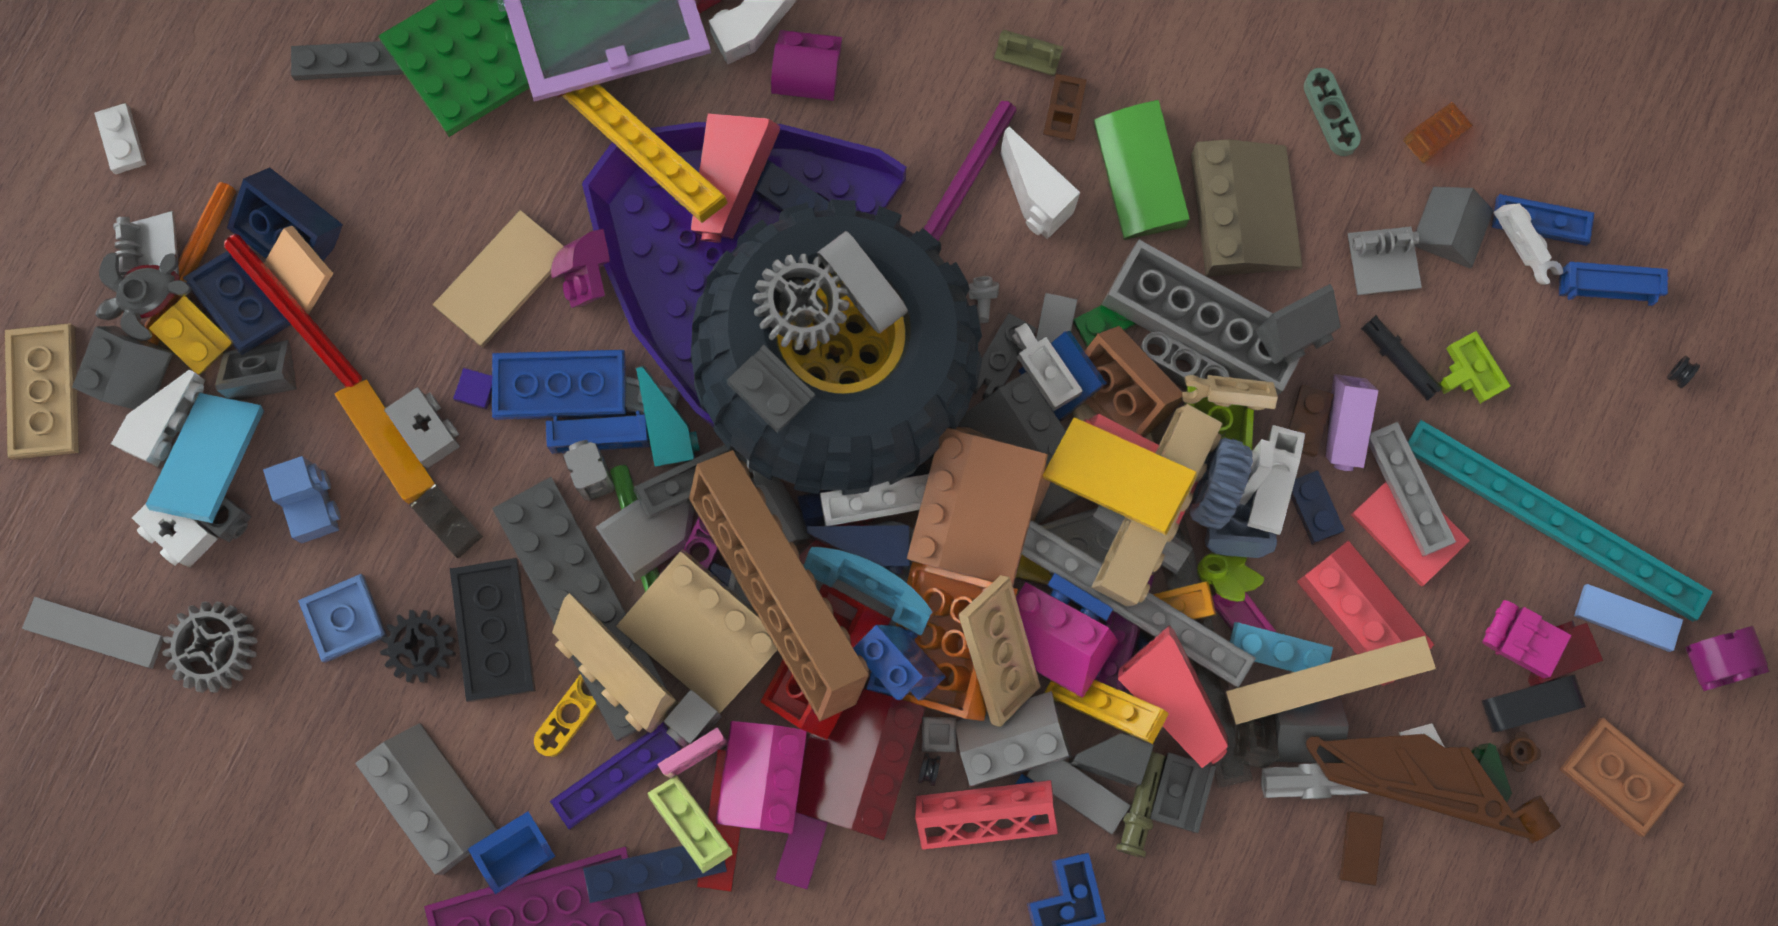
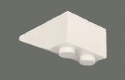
M1008 127L1004 131L1000 154L1023 216L1026 219V225L1036 235L1042 234L1048 239L1074 214L1080 192L1014 130Z

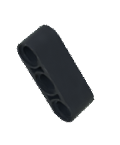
M1575 675L1481 700L1492 733L1586 707Z

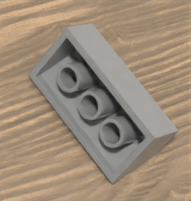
M420 723L384 741L355 763L435 875L447 873L470 855L468 848L498 830Z

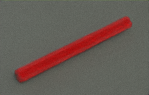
M233 234L224 241L225 249L345 387H353L360 383L362 376L241 236Z

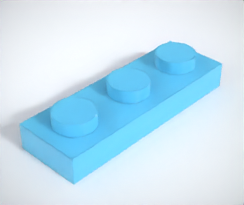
M1234 622L1230 643L1255 657L1256 660L1254 662L1292 672L1329 663L1333 647L1238 622Z

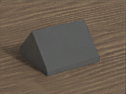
M1433 187L1416 229L1419 233V244H1416L1415 247L1471 269L1494 210L1474 188Z
M289 340L259 345L243 355L238 350L223 352L215 384L217 391L228 399L243 400L297 389Z
M1341 696L1272 714L1273 762L1316 763L1305 745L1306 740L1310 737L1317 736L1323 741L1347 740L1349 725ZM1319 745L1316 752L1324 763H1342L1340 759Z

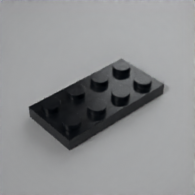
M512 558L450 568L466 702L536 692L519 560Z

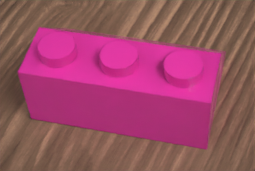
M1025 582L1016 596V601L1036 672L1083 698L1117 645L1118 639L1109 627Z
M738 721L730 722L716 824L793 834L807 731L777 725Z

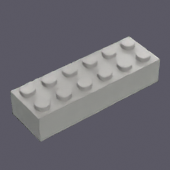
M1140 239L1130 251L1101 304L1146 330L1165 333L1226 368L1229 376L1233 378L1274 382L1277 396L1283 392L1300 360L1298 359L1290 364L1283 360L1274 364L1255 330L1273 313Z

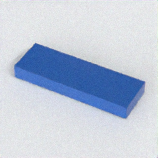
M1502 194L1496 197L1494 211L1503 205L1520 203L1529 212L1533 227L1543 238L1584 246L1591 242L1594 212ZM1494 214L1492 228L1504 230Z

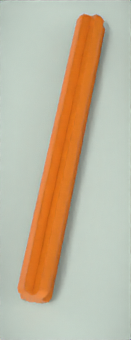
M223 182L217 184L178 259V275L180 280L184 281V276L197 269L236 193V190L231 185ZM175 295L168 306L157 315L148 318L144 326L152 332L149 327L175 305L182 296ZM152 332V337L147 341L158 345L160 339Z

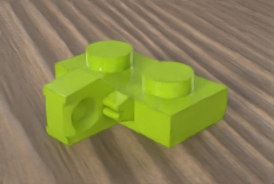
M1477 331L1446 348L1454 364L1449 367L1452 374L1438 382L1443 387L1441 390L1444 394L1461 386L1464 392L1471 389L1481 404L1511 387Z

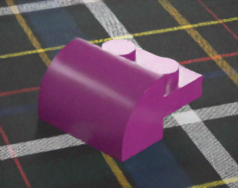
M780 30L773 56L771 94L834 101L842 37Z
M604 229L589 232L567 244L558 251L553 259L551 276L552 278H565L563 292L565 298L569 300L571 308L585 306L605 296L599 267L610 262Z

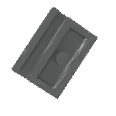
M765 345L727 379V384L777 433L815 397V394Z
M1168 752L1162 768L1150 819L1193 833H1199L1216 767L1206 765L1201 768L1195 760Z

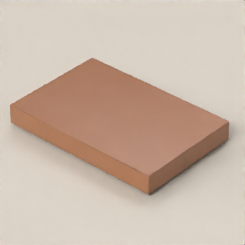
M1605 718L1598 719L1559 769L1640 837H1645L1685 785Z

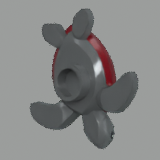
M116 253L107 254L100 265L99 277L107 288L116 292V297L104 300L99 305L95 315L103 320H112L123 313L120 321L122 330L133 339L139 341L149 340L152 337V332L142 324L141 319L157 315L168 306L175 295L185 296L191 291L190 286L180 280V276L174 271L178 267L177 256L173 253L167 254L163 257L160 266L139 265L129 270L122 277L119 272L118 255Z

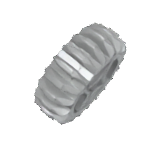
M791 254L785 258V265L777 259L772 264L773 270L765 268L762 276L765 280H758L755 288L761 293L754 294L752 301L761 306L754 310V315L766 317L760 323V328L766 329L771 326L773 330L769 338L774 340L780 334L784 337L781 341V346L787 347L790 340H794L796 350H801L804 340H806L810 349H814L817 346V339L821 343L826 344L830 340L829 333L837 335L840 331L837 323L843 324L847 319V316L841 311L848 309L849 302L840 298L846 296L848 288L837 287L841 281L839 276L831 277L829 275L832 271L831 265H826L824 270L818 267L821 263L820 257H815L812 264L808 263L806 254H801L798 263H796L795 258ZM804 277L811 281L806 285H797L792 281L787 282L785 279ZM819 288L823 290L827 298V314L822 311L823 306L819 304L816 298V292ZM774 289L780 293L779 297L786 305V311L782 317L774 305ZM810 291L811 293L803 307H798L792 313L791 311L799 297H804ZM803 318L810 323L814 321L818 325L797 327L791 325V323L795 319Z
M207 601L202 602L200 610L194 605L188 606L189 617L183 613L177 614L180 624L178 626L174 624L168 625V628L174 631L173 636L162 638L165 643L171 644V648L162 651L163 656L172 657L166 663V668L175 670L172 676L174 680H183V686L188 689L195 686L197 692L204 693L208 687L210 692L217 693L220 689V684L226 689L232 688L231 677L237 681L243 680L240 669H252V665L247 663L246 659L247 657L253 658L257 656L255 651L249 650V646L255 645L258 642L257 638L248 636L254 630L253 625L245 624L247 616L243 613L237 614L236 607L230 605L225 609L222 602H215L213 607ZM210 621H223L231 631L215 634L213 629L207 627L206 623ZM192 633H194V642L187 648L188 641ZM209 641L215 642V647H211L213 649L211 653H207L205 650L206 647H209L207 645ZM234 646L232 655L227 662L226 652L230 647ZM205 660L207 665L213 667L214 672L200 674L194 670L190 663Z

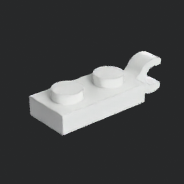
M1520 203L1503 205L1493 212L1525 266H1531L1535 279L1539 284L1545 285L1550 283L1547 277L1548 269L1551 270L1553 275L1563 274L1561 264L1557 261H1550L1552 257L1547 250L1545 239L1536 232L1531 223L1529 212Z
M1026 323L1014 329L1015 334L1012 335V338L1017 346L1023 350L1018 354L1017 358L1053 411L1082 394L1083 390L1047 337L1038 342Z

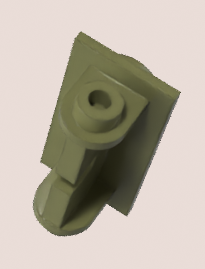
M1003 30L998 40L994 59L1055 76L1063 47Z

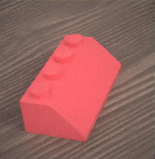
M1349 540L1297 580L1298 584L1356 654L1426 636L1430 649L1435 645ZM1390 681V682H1387V683H1383V684H1381V685L1384 686V685L1390 684V683H1392V682H1394V681Z

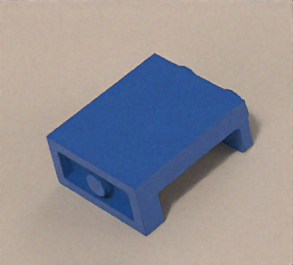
M876 625L853 648L857 656L861 655L864 658L871 672L897 700H902L909 692L917 700H923L946 677L901 626Z

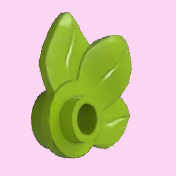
M1209 554L1199 562L1197 567L1199 578L1204 582H1209L1218 595L1230 601H1244L1245 592L1255 590L1264 582L1262 575L1245 565L1247 557Z

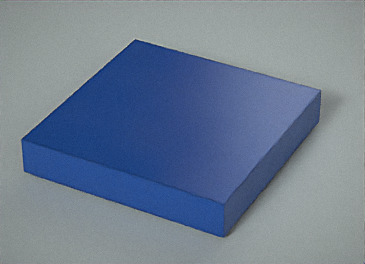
M1071 331L1063 332L1051 342V345L1083 392L1077 398L1053 411L1059 421H1062L1107 384ZM1024 367L1018 370L1021 375L1027 372Z

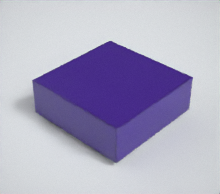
M463 368L453 399L456 402L487 410L492 395V376Z

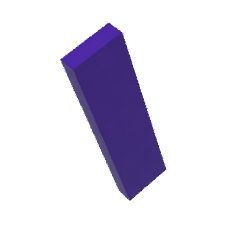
M664 722L652 733L647 732L550 801L569 830L659 767L658 763L682 749L678 742L666 733L668 727Z

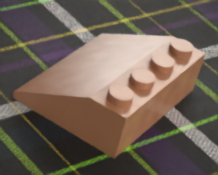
M947 428L939 437V449L934 453L907 559L992 582L1000 575L1010 577L1013 586L1048 454L965 431Z

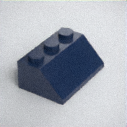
M270 167L243 178L227 229L234 234H239L251 248L267 259L282 230L293 226L324 261L335 248L343 224Z

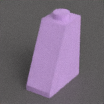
M1338 374L1333 376L1332 394L1334 395L1330 406L1325 456L1331 464H1334L1333 467L1339 470L1353 471L1354 467L1364 468L1379 391L1366 378Z

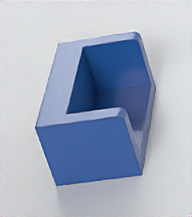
M529 811L468 848L469 853L494 894H497L556 857Z

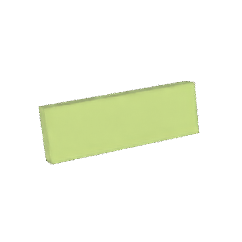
M677 775L648 792L650 801L702 873H705L733 855L727 842Z

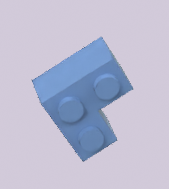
M303 456L263 469L272 500L283 507L287 524L294 540L302 544L339 531L337 520H340L341 516L335 501H330L327 490L331 489V484L325 470H320L316 463H311Z

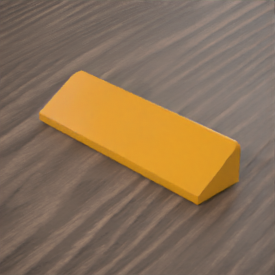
M367 379L353 387H346L335 393L336 398L397 492L408 505L437 487L385 412V406Z

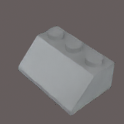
M1052 691L1029 698L1001 727L991 724L988 712H986L984 721L965 718L956 721L960 755L969 785L972 787L1072 757Z

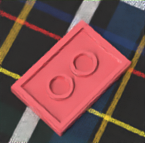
M1386 481L1351 514L1421 587L1470 541L1443 513L1456 542L1423 557Z

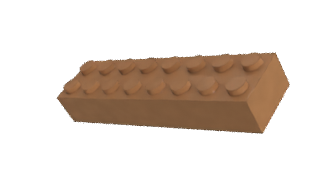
M733 450L698 463L689 500L819 721L856 705L869 676L866 661L861 655L857 656L851 646V639L847 630L837 623L833 616L830 602L828 599L822 598L816 588L813 574L810 570H805L799 560L796 546L793 542H788L782 532V524L775 514L772 515L768 509L764 493L759 487H755L751 481L747 465L744 461H739Z

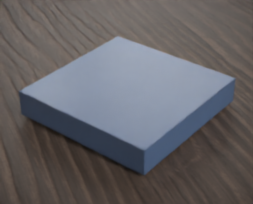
M362 574L298 600L321 662L326 663L380 640L381 637L387 636L365 577Z

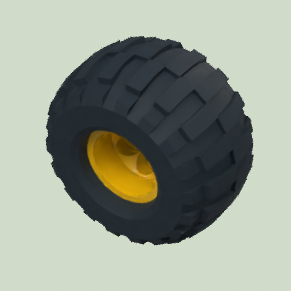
M831 199L827 210L813 211V208L808 207L807 202L785 208L780 213L778 222L767 226L764 220H761L738 238L737 247L731 253L726 251L707 276V285L703 294L697 300L692 322L691 363L695 379L694 387L702 409L709 414L714 423V432L730 451L733 450L735 452L737 450L749 461L748 467L767 479L772 480L776 476L795 484L794 490L819 494L820 489L842 490V495L869 492L870 487L889 482L892 485L913 474L916 468L927 459L933 458L934 453L939 449V437L947 428L955 430L968 410L969 402L978 385L982 364L981 354L978 351V343L982 338L977 306H969L966 298L970 290L969 284L957 262L949 265L948 262L945 263L939 256L942 249L941 243L923 227L919 232L916 231L915 233L900 225L901 214L881 206L878 208L877 215L856 211L854 200ZM847 231L899 295L908 312L884 331L877 333L846 295L840 299L849 302L848 309L841 311L847 316V319L843 324L837 323L840 328L838 334L832 335L829 333L830 340L826 344L821 343L817 339V346L814 349H810V352L806 355H798L792 349L794 340H790L787 347L781 346V341L784 337L780 334L774 340L769 338L773 330L771 326L766 329L760 328V323L766 317L754 315V310L761 306L752 301L754 294L761 293L755 288L758 280H765L762 273L765 268L773 270L772 264L775 260L778 259L785 265V258L791 254L795 258L796 263H798L801 254H806L808 263L812 264L815 257H818L817 252ZM821 262L818 267L824 270L825 266ZM804 277L785 279L787 282H795L797 279H800L805 285L811 281ZM819 288L816 295L827 305L823 311L827 314V298L823 290ZM774 289V305L782 317L783 313L779 308L781 302L780 293ZM813 322L810 323L807 327L814 326ZM850 322H856L861 325L863 331L853 334L847 330L846 325ZM763 345L815 394V397L778 433L727 384V379L752 355L754 356ZM863 352H870L876 357V362L873 364L864 363L859 355ZM828 353H832L834 357L839 356L838 363H835L833 359L827 360ZM811 373L820 375L823 381L812 376ZM848 377L856 383L840 384L839 381L842 378Z

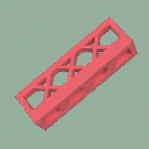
M1051 780L916 796L915 819L922 850L1058 834ZM1048 814L1049 823L1035 825L1028 821L1034 815ZM999 819H1009L1014 822L1010 828L1001 829L994 825ZM964 823H975L980 826L976 832H966L961 829ZM939 826L946 830L943 835L928 837L926 828Z

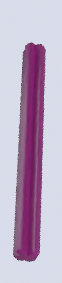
M1001 101L925 225L924 229L938 241L1015 115L1016 107L1011 102Z

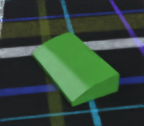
M1159 100L1127 107L1094 119L1123 239L1126 240L1186 227L1190 218Z

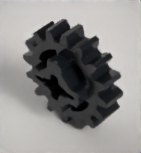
M409 610V619H405L401 615L396 616L399 624L396 627L390 624L386 626L391 632L390 637H381V641L388 644V648L381 650L380 654L390 657L384 664L385 667L388 669L397 667L394 676L400 679L406 674V682L414 683L416 676H418L421 683L428 682L429 674L437 679L440 678L438 669L440 667L450 668L449 663L445 661L447 656L454 657L456 655L455 652L449 649V645L456 643V639L446 635L452 630L451 626L446 624L440 627L443 618L436 615L430 620L431 612L423 610L420 617L414 610ZM423 625L433 628L438 636H427ZM405 631H407L406 635H405L404 638L401 640V642H398L399 639H400V637H401V635H402ZM417 640L425 643V646L419 649V653L412 650V647L417 646ZM439 651L435 660L430 664L432 656L435 652ZM400 657H409L414 669L406 667L401 662Z

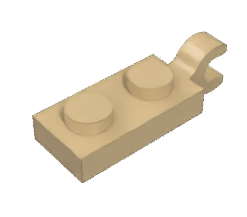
M1195 375L1185 376L1186 386L1196 387V390L1193 392H1182V399L1185 403L1194 404L1202 398L1208 397V402H1213L1223 407L1233 404L1247 406L1253 410L1276 408L1278 396L1274 382L1207 375V379H1202Z

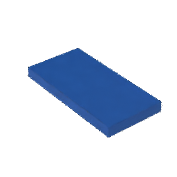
M625 350L492 353V418L494 420L543 419L553 418V416L558 418L626 416Z

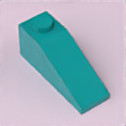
M645 366L637 367L636 371L654 466L695 459L694 451H700L697 431L690 432L688 422Z

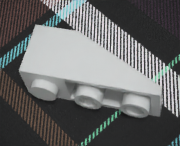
M744 0L740 6L731 10H721L712 19L708 20L711 35L727 65L756 52L797 0Z
M191 370L182 374L127 414L111 444L158 467L160 462L164 461L170 454L171 442L176 433L182 430L188 417L187 413L193 402L195 403L198 394L203 393V384L206 380Z
M1275 425L1272 426L1267 441L1274 443L1273 468L1254 493L1247 526L1278 535L1281 534L1301 459L1305 433Z

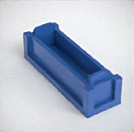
M1569 262L1563 267V274L1559 275V296L1567 295L1568 300H1572L1576 296L1648 301V306H1653L1658 302L1660 296L1668 294V269Z
M640 410L636 411V416L559 421L557 416H553V421H546L547 448L552 454L566 453V451H569L570 445L583 440L595 443L599 450L650 447L645 414L641 415Z

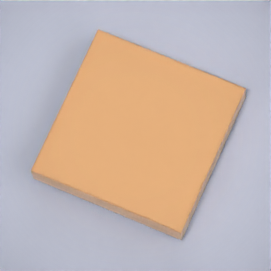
M293 226L282 230L264 262L267 268L308 315L333 275V272Z

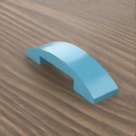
M811 547L804 568L805 570H810L816 580L831 588L837 579L895 609L892 621L920 636L923 634L932 610L923 598L905 581L884 567L858 555L836 549Z

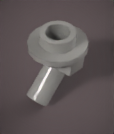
M989 276L976 277L973 279V283L969 284V298L978 299L977 310L980 323H988L990 301L998 297L999 283L993 281L992 277Z

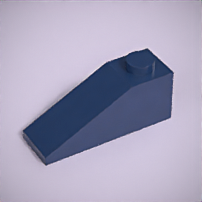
M909 525L807 526V533L811 538L833 549L868 559L891 571L896 576L903 575V570L911 568V560L907 559L911 544Z

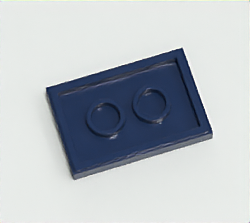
M228 251L183 277L184 282L190 286L192 293L241 355L291 325Z

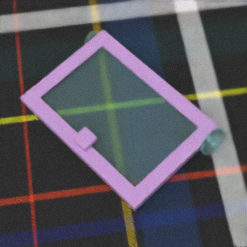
M496 0L499 11H507L534 102L711 53L695 0Z

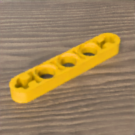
M581 674L534 736L535 749L544 756L554 757L559 755L597 706L593 696H588L583 692L582 684L584 680ZM569 704H575L580 709V717L574 723H566L562 718V710ZM554 719H556L560 726L570 729L566 736L562 731L559 732L555 738V741L558 743L555 749L548 747L544 750L545 742L542 740L543 735H552L557 727L551 725Z

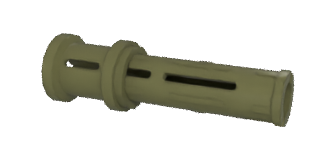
M1155 752L1151 753L1142 783L1136 786L1130 813H1126V816L1123 818L1125 828L1121 843L1116 845L1115 850L1145 858L1144 846L1148 830L1153 828V820L1150 819L1166 756Z

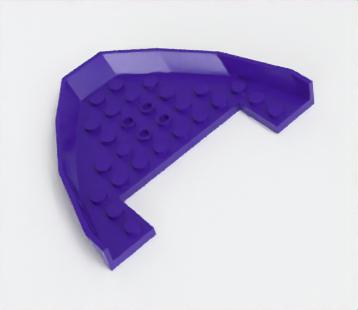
M707 122L649 128L699 172ZM778 124L780 131L768 157L769 161L828 202L831 199L854 200L856 211L877 215L879 206L887 208L906 180L907 167L880 149L784 124ZM612 142L582 182L593 231L604 229L610 262L604 265L634 335L695 413L714 428V423L709 414L701 407L694 387L695 379L691 363L692 322L697 300L705 290L707 276L726 251L731 253L737 247L738 238L761 220H764L767 226L778 222L782 211L753 192L733 239L721 238V243L701 240L702 235L691 230L693 215Z

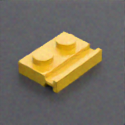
M182 296L175 305L149 327L163 343L198 375H201L232 345L228 337L186 296Z

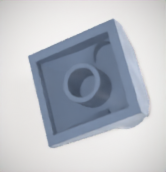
M1254 494L1245 505L1239 504L1237 506L1235 514L1231 516L1230 521L1221 529L1207 527L1205 544L1210 551L1219 555L1250 558L1264 557L1275 551L1277 545L1276 534L1247 526Z

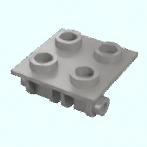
M173 211L130 222L129 217L116 218L117 223L113 224V229L116 233V239L120 241L115 242V248L120 251L115 253L119 257V272L122 277L129 270L139 265L160 266L163 257L170 253L175 254L178 260L175 213ZM179 266L174 270L177 274H179Z
M1412 227L1347 234L1357 295L1422 288L1415 245L1419 244V233L1417 231L1413 232Z

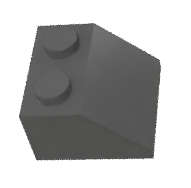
M1328 284L1273 313L1255 330L1274 364L1283 360L1290 364L1306 355L1304 349L1314 344L1315 348L1319 349L1334 340L1332 334L1341 325L1333 287L1331 284Z
M96 326L72 388L103 402L136 409L158 393L173 352L147 340L139 341L133 339L118 326Z
M1123 732V734L1120 733L1076 754L1069 759L1068 763L1123 785L1135 787L1142 783L1154 745Z

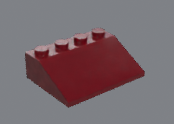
M863 689L856 705L843 710L828 740L810 734L803 756L796 813L884 841L925 707Z

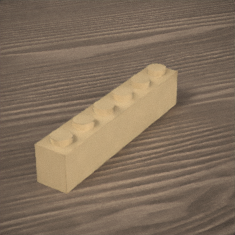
M1189 404L1177 408L1157 448L1156 454L1196 471L1197 477L1195 481L1198 482L1206 471L1207 464L1204 462L1208 453L1215 450L1221 439V434L1218 432L1222 423ZM1190 491L1187 494L1167 535L1125 517L1091 588L1125 606L1137 605L1138 602L1141 603L1149 592L1150 584L1147 582L1152 572H1156L1164 560L1165 555L1162 551L1166 542H1170L1177 533L1179 524L1176 521L1180 512H1184L1188 508L1193 494Z

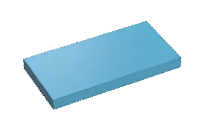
M199 393L146 502L148 509L213 523L263 415L264 410L262 406Z

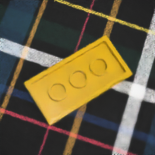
M1075 417L1043 473L1045 480L1164 535H1167L1197 477V472Z

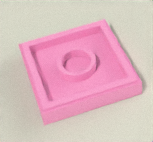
M717 727L657 765L663 775L673 778L715 753L718 749L726 746L728 741L723 732Z

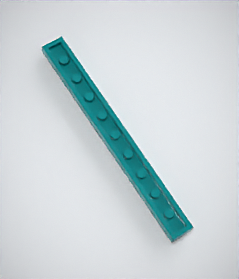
M1420 420L1416 424L1407 440L1415 458L1690 621L1694 622L1699 619L1713 593L1711 590L1428 423Z

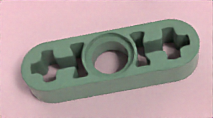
M1325 68L1313 69L1304 82L1305 94L1330 149L1339 156L1351 155L1361 141L1358 127L1332 72ZM1316 78L1319 82L1325 81L1326 85L1323 88V92L1320 86H1313ZM1324 93L1326 98H1324L1322 101H1319L1321 100ZM1327 105L1336 106L1340 110V117L1337 119L1328 118L1324 114V107ZM1344 122L1345 124L1342 126L1340 131L1338 126ZM1341 132L1345 138L1350 137L1352 139L1348 146L1345 142L1339 143L1338 140Z

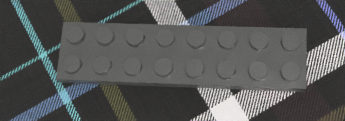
M549 477L492 508L554 625L563 600L570 593L585 605L666 688L648 653L616 627L626 615V612L553 478ZM573 655L572 659L577 668H579L582 663ZM580 672L616 741L619 742L637 732L625 718L629 712L621 704L614 707L601 693L605 687L597 679L591 683Z

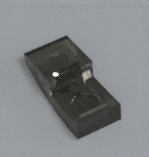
M436 484L410 505L457 558L461 557L483 537Z

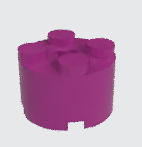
M1754 626L1735 630L1734 633L1715 636L1685 647L1703 692L1770 672Z

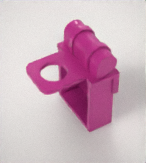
M1503 600L1500 608H1497L1495 612L1496 616L1490 627H1487L1485 631L1486 635L1482 643L1495 650L1496 655L1500 654L1544 679L1551 677L1571 635L1542 620V616L1526 607L1519 608L1514 603Z

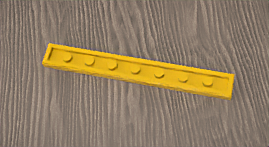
M600 84L571 91L562 96L701 223L728 204L725 195Z

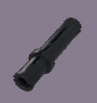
M1377 315L1361 328L1380 348L1379 353L1382 357L1386 355L1423 395L1426 401L1443 388L1402 345L1401 337L1399 335L1395 337Z

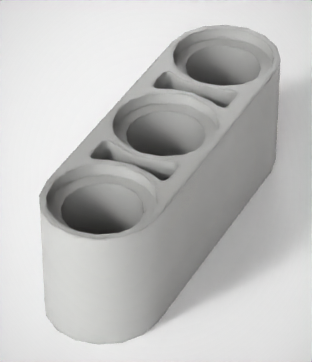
M847 231L817 252L825 267L828 264L831 265L832 271L830 274L832 277L839 276L841 281L839 286L848 288L846 295L877 333L884 331L908 312L899 295Z
M1159 331L1151 332L1140 345V348L1171 381L1187 389L1185 376L1195 375L1202 379H1205L1207 375L1229 377L1227 369L1165 333ZM1147 345H1158L1162 349V355L1154 356L1150 354L1147 350ZM1176 361H1187L1191 366V371H1180L1176 366Z

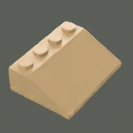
M684 549L677 554L616 626L719 714L778 650L755 610Z
M570 593L564 598L552 631L559 639L555 644L556 647L568 659L574 655L582 663L578 668L579 671L591 683L597 679L605 687L601 692L603 696L614 707L621 704L629 712L625 718L638 732L644 728L652 733L669 716L679 702L585 605Z

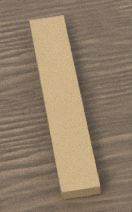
M1426 636L1225 691L1236 725L1436 669Z

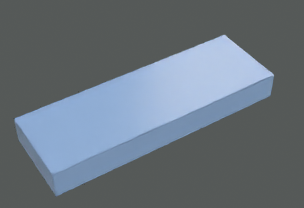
M1589 584L1583 586L1574 614L1577 618L1668 652L1674 651L1683 619Z

